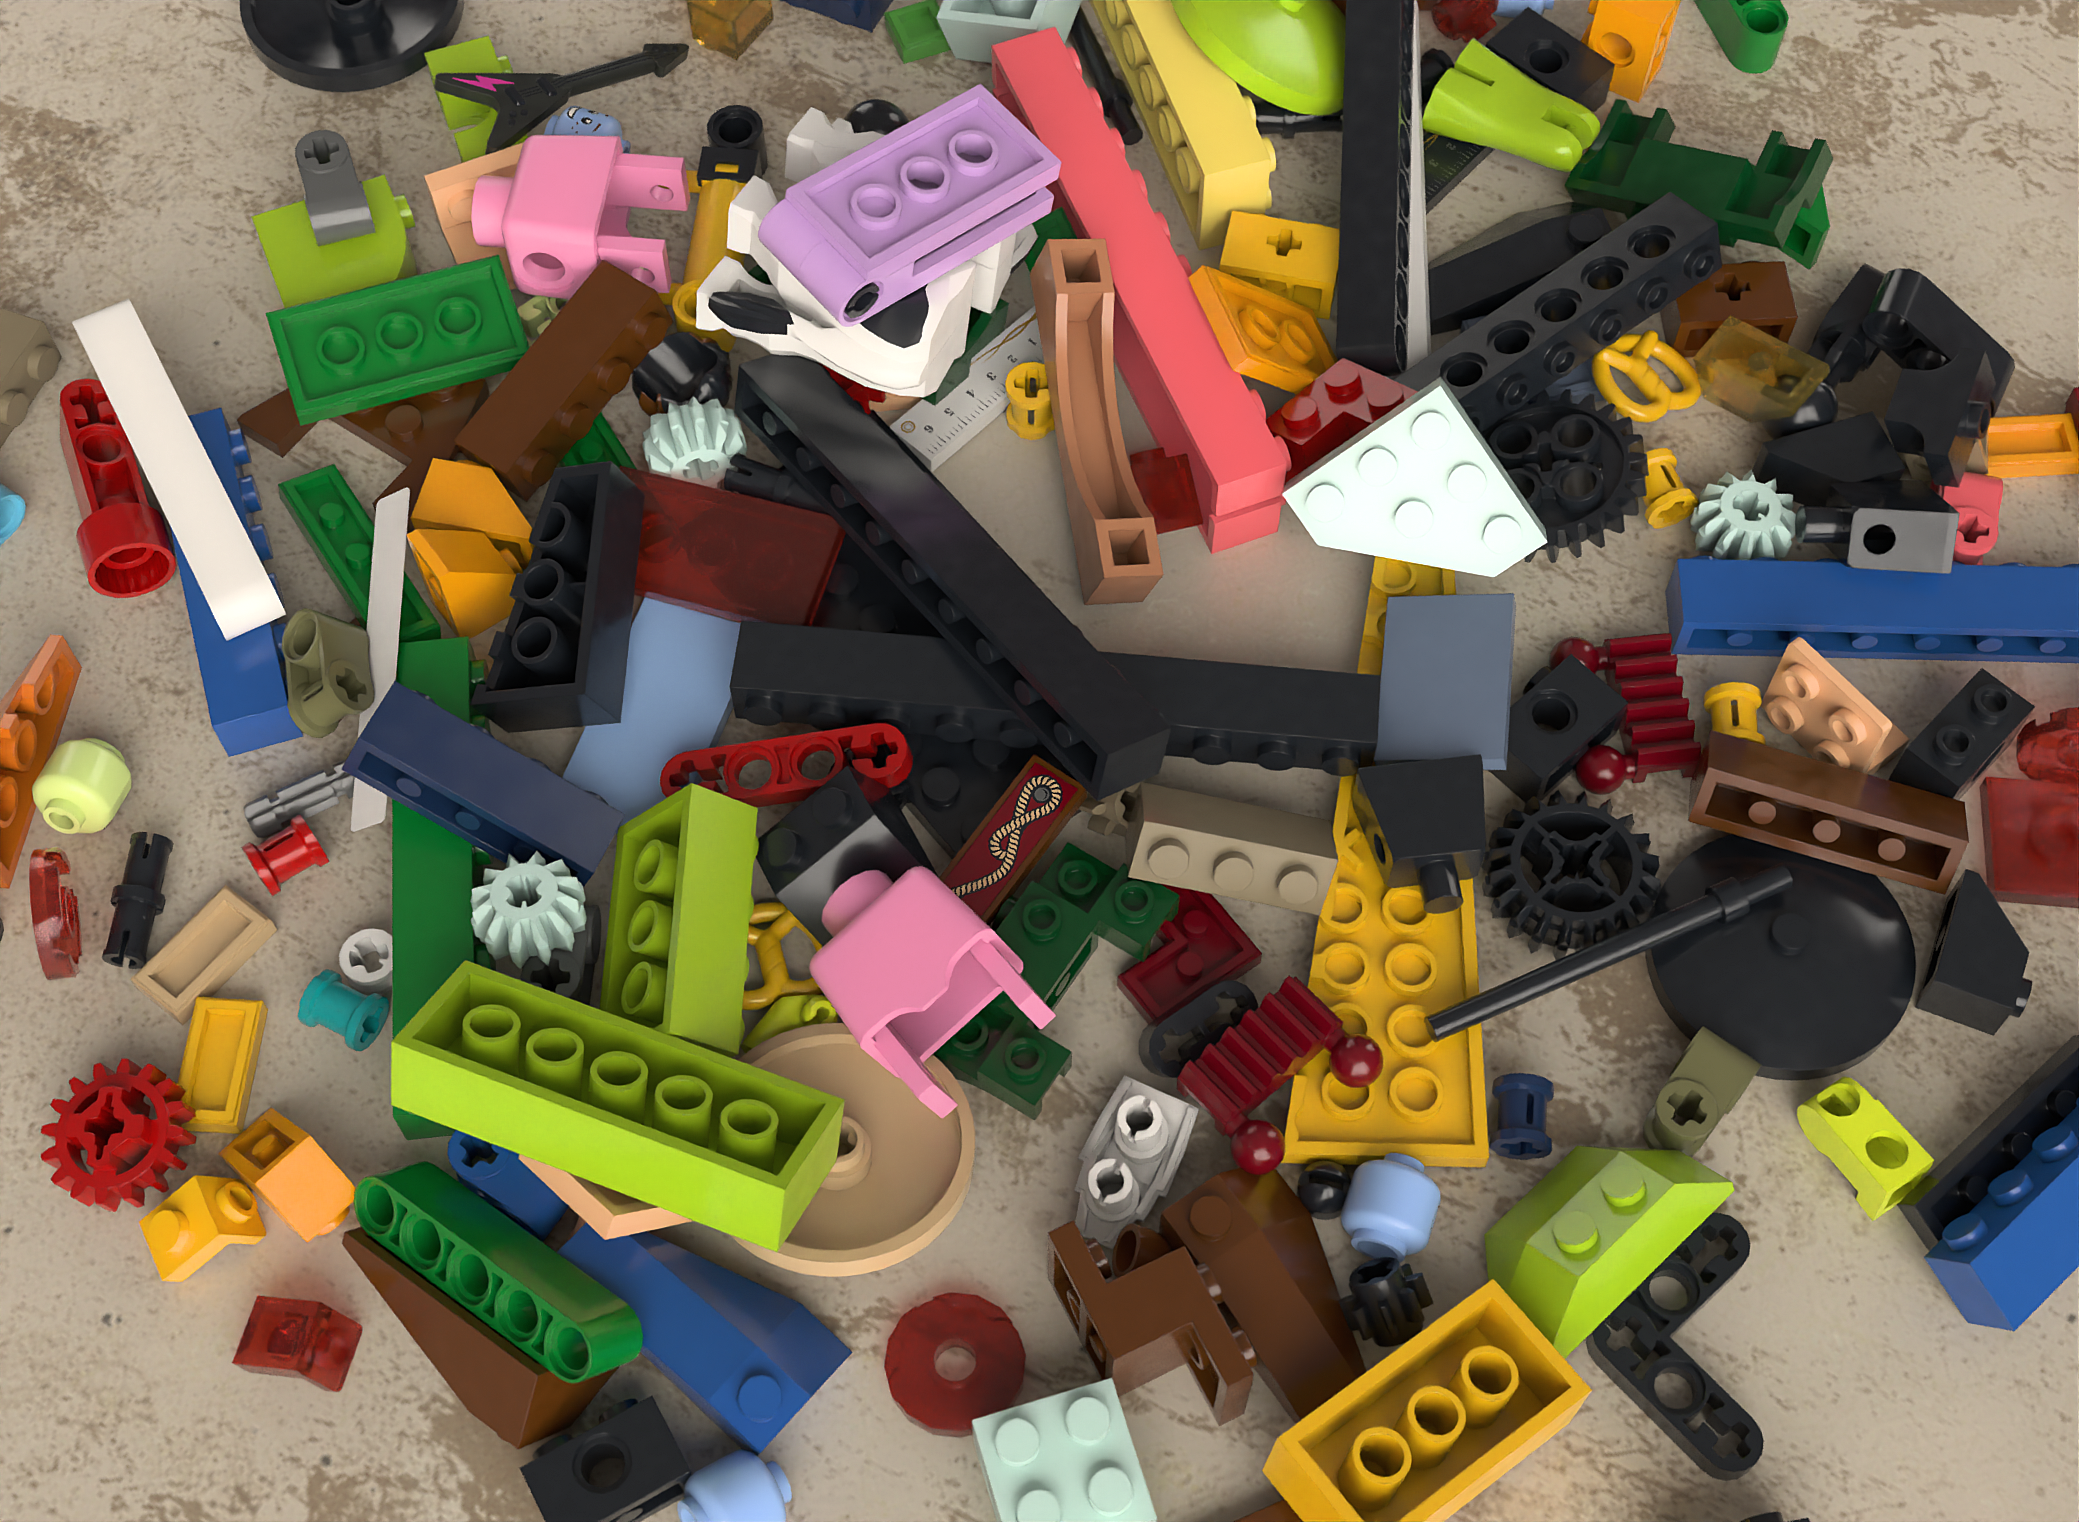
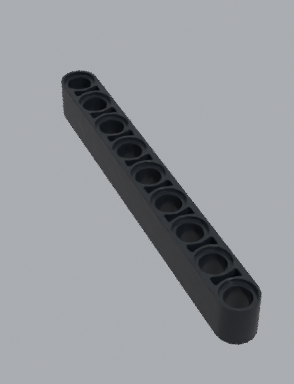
M1346 0L1336 331L1337 360L1345 358L1383 376L1401 375L1407 369L1414 0Z

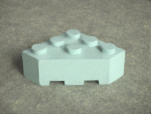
M1442 377L1433 381L1286 483L1282 493L1317 545L1495 577L1547 543L1545 527Z

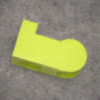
M1841 1077L1797 1108L1798 1121L1804 1134L1819 1152L1831 1159L1858 1191L1855 1199L1872 1221L1895 1207L1927 1176L1934 1162V1159L1878 1099L1875 1100L1857 1081L1849 1077Z

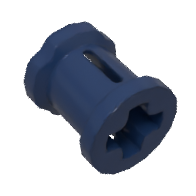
M1525 1073L1506 1074L1494 1079L1492 1094L1499 1100L1497 1131L1491 1134L1490 1149L1499 1156L1518 1160L1544 1158L1550 1155L1552 1139L1546 1134L1547 1103L1554 1097L1553 1083L1545 1077Z

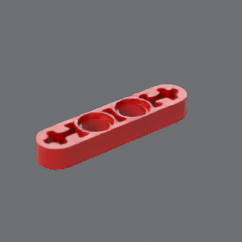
M874 723L686 751L675 755L666 763L661 771L660 786L662 793L668 798L682 789L679 786L689 782V773L697 771L701 778L707 781L697 785L758 808L806 800L847 765L850 766L844 752L846 748L851 747L852 752L857 760H852L855 770L889 788L900 784L907 778L912 769L913 755L906 738L898 728L885 723ZM887 744L891 752L895 754L887 756L886 767L876 768L873 761L868 758L876 756L878 745ZM817 751L832 753L835 757V764L830 774L819 780H810L803 777L801 772L802 764L811 753ZM764 760L771 764V776L762 787L746 789L740 786L739 774L742 768L749 762ZM721 766H724L723 776L728 787L727 792H724L716 782V780L723 779L719 771Z

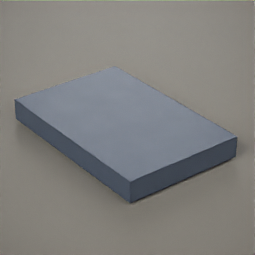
M1514 593L1388 597L1380 682L1378 743L1374 757L1375 766L1481 754L1483 770L1507 769L1516 617Z

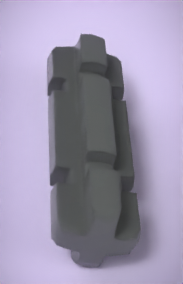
M347 759L334 764L335 771L327 775L324 769L276 790L278 797L269 800L267 795H264L247 803L243 807L244 814L253 833L258 838H264L282 830L281 823L288 819L291 820L297 815H301L303 819L313 816L339 804L340 802L337 797L347 794L349 799L352 798L355 777L341 770Z

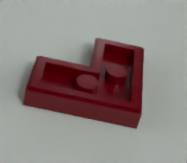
M1161 884L1180 895L1177 915L1172 922L1165 920L1156 933L1164 945L1149 954L1144 962L1139 961L1117 976V987L1148 1024L1203 985L1212 981H1235L1261 963L1262 952L1210 893Z

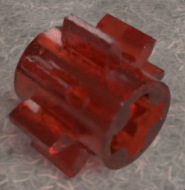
M1440 0L1431 10L1432 19L1438 30L1450 40L1456 41L1462 38L1463 42L1467 43L1474 38L1478 41L1497 26L1491 14L1497 10L1499 0Z

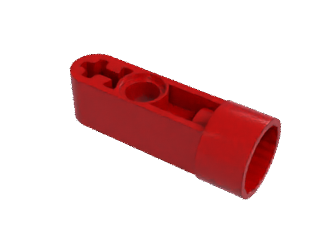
M95 379L72 381L60 393V442L83 520L77 530L76 539L88 582L96 592L113 598H131L152 592L167 583L176 570V559L164 519L156 509L148 504L131 443L101 382Z

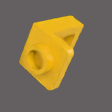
M194 1175L139 1221L162 1281L183 1282L229 1243L257 1244L266 1236V1230L257 1211V1201L242 1179Z

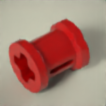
M297 815L290 820L291 826L257 846L249 842L241 847L272 897L281 892L280 884L314 864L322 867L329 862L324 850L301 815Z

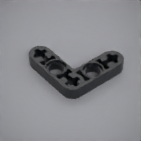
M1712 1213L1586 1337L1588 1354L1595 1364L1702 1471L1712 1478L1728 1481L1739 1479L1747 1474L1761 1457L1764 1445L1761 1429L1755 1420L1672 1339L1700 1309L1735 1277L1749 1257L1751 1244L1748 1233L1742 1224L1730 1215ZM1719 1236L1726 1240L1729 1246L1724 1253L1725 1257L1722 1255L1715 1256L1698 1275L1690 1264L1698 1257L1706 1244V1240L1712 1242ZM1661 1276L1672 1277L1679 1281L1686 1290V1306L1678 1310H1668L1656 1304L1651 1297L1650 1281ZM1607 1325L1615 1331H1620L1625 1326L1631 1329L1635 1336L1630 1346L1644 1361L1652 1350L1661 1357L1652 1363L1642 1379H1639L1633 1373L1642 1360L1630 1348L1623 1346L1615 1352L1607 1345L1606 1342L1611 1335ZM1665 1373H1673L1684 1378L1692 1390L1691 1405L1682 1409H1674L1663 1404L1655 1392L1654 1384L1656 1377ZM1706 1402L1714 1411L1705 1422L1722 1436L1728 1434L1731 1430L1738 1434L1742 1441L1738 1444L1736 1450L1743 1459L1733 1452L1727 1454L1724 1458L1716 1454L1713 1447L1717 1443L1718 1437L1704 1422L1699 1425L1695 1432H1692L1686 1426L1687 1423L1695 1419Z

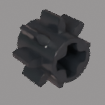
M1392 1257L1376 1258L1357 1267L1349 1277L1350 1283L1348 1286L1352 1295L1339 1300L1350 1331L1359 1330L1363 1341L1372 1338L1374 1343L1381 1347L1401 1345L1419 1334L1423 1329V1322L1425 1321L1421 1309L1434 1304L1423 1273L1413 1274L1410 1264L1406 1263L1400 1266L1399 1261Z

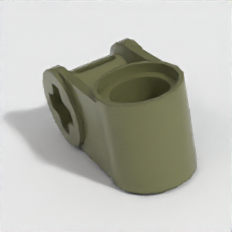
M304 608L297 611L289 620L282 637V651L286 662L288 685L287 706L292 720L302 732L314 738H323L336 730L340 719L348 714H360L370 708L374 702V689L370 677L368 658L369 638L367 632L360 626L312 609Z
M1703 1026L1670 1073V1078L1660 1090L1655 1104L1647 1114L1643 1124V1137L1650 1149L1679 1150L1692 1158L1701 1149L1724 1114L1728 1115L1762 1064ZM1679 1115L1685 1118L1687 1122L1684 1126L1676 1124L1673 1119Z

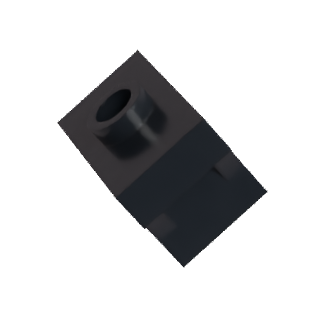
M1961 348L1952 361L1934 370L1902 369L1884 422L1896 452L1918 455L1926 459L1934 485L1959 488L1976 439H1983L1988 431L1991 418L1989 402L1996 383L1986 350Z

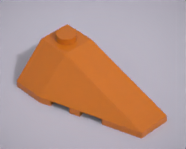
M50 634L0 701V888H10L36 809L32 795V786L56 748L82 666L62 635Z

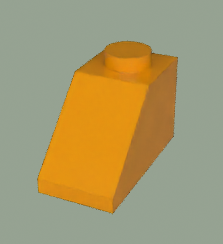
M437 458L432 459L411 515L414 529L484 532L497 551L505 547L508 548L516 558L521 569H526L534 550V546L529 542L533 529L492 468L483 467L470 460L454 462Z
M415 529L406 535L429 598L457 637L468 636L470 640L510 616L515 600L509 595L517 573L522 574L523 571L508 548L505 547L497 551L484 532Z
M272 1107L218 1153L262 1201L307 1243L316 1235H324L334 1230L350 1212L349 1205L354 1202L356 1187L308 1133Z

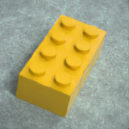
M1492 1279L1280 1435L1275 1441L1262 1472L1303 1522H1444L1567 1426L1592 1389L1499 1284Z

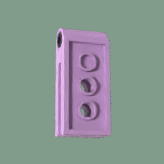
M980 83L786 189L785 198L778 202L764 217L759 227L758 238L842 326H854L1049 214L1052 209L1054 195L1045 186L1058 179L1061 161Z

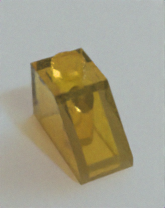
M684 0L692 39L698 41L704 48L711 51L716 50L736 61L774 20L772 0Z
M1731 315L1693 358L1703 398L1750 423L1793 416L1830 373L1828 364ZM1789 374L1800 378L1788 394L1774 388L1777 377L1780 375Z

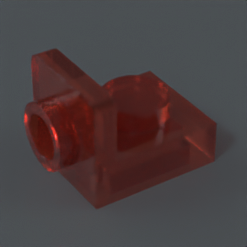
M1164 447L1129 455L1130 467L1135 483L1144 503L1154 517L1157 535L1204 524L1187 453L1166 458Z
M257 1295L232 1364L250 1373L304 1379L324 1391L338 1393L343 1388L362 1334V1326L319 1301Z

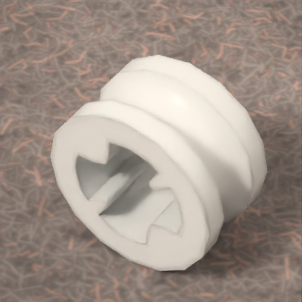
M375 928L360 930L351 935L342 945L339 953V962L352 988L365 995L373 993L384 994L392 990V936L384 930ZM377 951L382 968L368 973L363 966L366 965L363 956Z

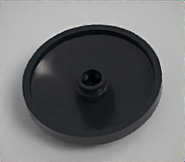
M240 0L239 7L243 27L253 51L260 61L275 74L289 82L314 90L356 92L392 84L424 68L427 65L424 53L447 47L454 37L462 19L464 0Z
M1734 834L1718 838L1703 845L1680 862L1669 875L1653 905L1655 910L1651 919L1705 896V889L1730 877L1740 881L1779 863L1784 864L1789 870L1793 885L1791 888L1750 905V911L1746 915L1725 924L1715 920L1645 951L1648 974L1660 1004L1673 1023L1690 1041L1705 1026L1761 1063L1762 1065L1755 1076L1775 1080L1797 1081L1827 1077L1843 1072L1872 1055L1886 1041L1904 1015L1913 993L1916 976V955L1912 934L1906 917L1888 888L1876 875Z

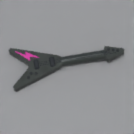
M644 44L641 53L565 75L554 73H438L435 77L434 88L438 92L487 105L497 111L498 116L487 141L485 152L487 155L512 146L565 105L569 97L650 73H654L660 78L664 77L687 59L689 46L687 44Z

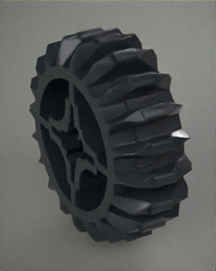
M1557 790L1550 796L1547 806L1533 796L1525 803L1523 812L1512 808L1511 812L1505 816L1503 827H1497L1492 832L1488 843L1490 850L1485 852L1481 866L1483 873L1487 874L1482 885L1483 896L1495 898L1490 909L1492 919L1511 918L1506 929L1509 939L1525 932L1531 937L1528 944L1531 954L1541 949L1544 943L1553 946V955L1555 960L1566 956L1568 949L1581 950L1651 919L1655 910L1653 901L1657 899L1661 891V880L1655 877L1660 867L1659 856L1647 853L1651 844L1649 840L1650 833L1631 834L1634 825L1633 813L1616 819L1611 816L1613 807L1610 799L1602 803L1599 809L1588 806L1589 800L1585 791L1577 795L1574 804L1567 803L1560 791ZM1522 856L1533 865L1531 872L1541 881L1537 893L1532 890L1524 877L1520 862ZM1604 860L1608 862L1616 874L1620 886V896L1609 887L1611 880L1601 870ZM1585 869L1582 878L1579 879L1578 874ZM1562 873L1563 878L1557 883L1558 877ZM1567 873L1574 875L1575 878H1569Z

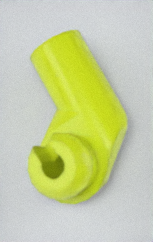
M810 994L782 997L771 1006L743 1040L740 1047L747 1053L760 1043L781 1033L815 1024L836 1023L838 1013L827 997L822 995Z

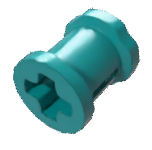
M325 969L318 976L314 977L305 989L299 1003L298 1019L300 1023L308 1027H315L320 1024L344 1036L345 1043L349 1048L361 1052L368 1048L380 1034L389 1013V1001L386 997L377 993L366 996L344 985L339 973Z

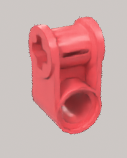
M1964 472L1959 488L1934 485L1932 479L1930 488L1960 513L1953 561H1958L1965 565H1983V554L1988 553L1994 547L1999 535V509L2003 493L2002 478Z

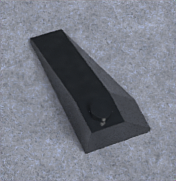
M1566 202L1517 213L1429 262L1430 336L1461 329L1462 321L1491 314L1610 233L1612 229L1601 207Z

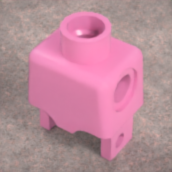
M530 136L523 143L514 178L485 175L478 178L472 200V228L475 241L479 246L506 248L514 284L520 292L525 294L570 300L602 260L655 289L656 292L669 293L672 278L665 240L632 237L627 230L631 207L688 211L690 194L684 158L623 153L622 142L619 136ZM657 185L666 186V187H668L669 189H664V188H661V187H659V186H657Z
M914 866L894 883L885 873L879 870L862 872L840 885L829 897L823 908L822 922L833 938L811 958L809 969L812 977L860 1047L895 1077L901 1078L915 1096L942 1119L958 1104L923 1062L1004 990L1013 1002L1040 1029L1056 1016L1020 975L1024 967L1023 961L928 868Z

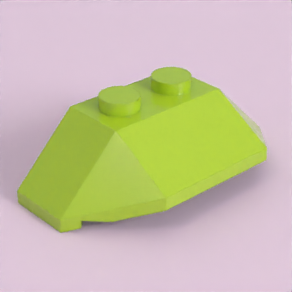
M1576 1146L1484 1234L1488 1282L1494 1279L1565 1359L1735 1191L1733 1182L1679 1150Z

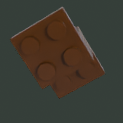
M1074 1220L1048 1232V1279L1100 1381L1112 1378L1119 1397L1186 1364L1219 1426L1245 1413L1250 1389L1253 1385L1254 1373L1251 1369L1257 1366V1358L1244 1331L1239 1326L1229 1329L1217 1307V1304L1223 1302V1297L1219 1285L1206 1263L1203 1262L1195 1266L1186 1247L1183 1246L1106 1283L1105 1280L1112 1277V1271L1107 1257L1095 1237L1084 1241Z

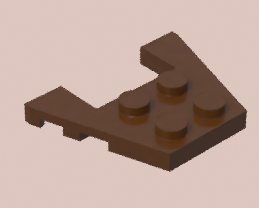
M482 378L329 418V420L407 466L372 503L376 512V505L380 499L404 488H409L407 534L415 530L411 515L432 459L454 461L457 453H462L453 440L488 399L490 392L485 379ZM289 388L248 410L237 419L244 435L281 458L319 422L300 426Z

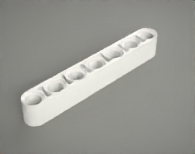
M129 298L72 321L226 641L286 615L273 585Z

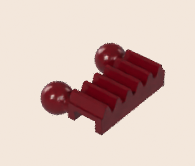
M1671 633L1605 639L1602 646L1595 647L1584 638L1572 636L1560 640L1551 650L1549 667L1552 670L1572 654L1594 674L1597 671H1604L1607 685L1628 701L1619 726L1625 754L1622 755L1618 750L1608 745H1593L1589 747L1588 751L1576 763V778L1586 791L1596 795L1610 794L1616 791L1623 784L1624 780L1631 779L1632 783H1641L1645 781L1648 773L1681 770L1682 778L1693 777L1701 754V744L1694 741L1695 721L1688 719L1690 703L1688 698H1683L1682 696L1683 677L1676 674L1678 658L1677 654L1671 655Z
M1289 975L1284 979L1279 991L1274 995L1269 992L1255 1011L1249 1009L1237 1027L1229 1026L1216 1045L1208 1044L1196 1062L1190 1060L1185 1064L1181 1074L1177 1077L1176 1089L1185 1098L1190 1094L1215 1119L1214 1128L1222 1136L1227 1135L1231 1139V1156L1239 1168L1253 1175H1263L1272 1172L1280 1165L1284 1158L1286 1147L1281 1131L1274 1124L1261 1119L1250 1120L1247 1117L1254 1109L1323 1049L1330 1054L1329 1066L1333 1076L1340 1083L1351 1088H1362L1372 1084L1382 1072L1384 1058L1382 1050L1375 1040L1364 1034H1348L1342 1028L1343 1021L1296 976L1292 978Z

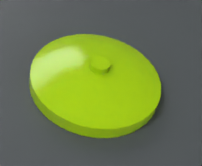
M1171 0L1180 22L1196 45L1216 66L1250 92L1279 107L1301 114L1328 115L1343 109L1346 18L1332 0Z

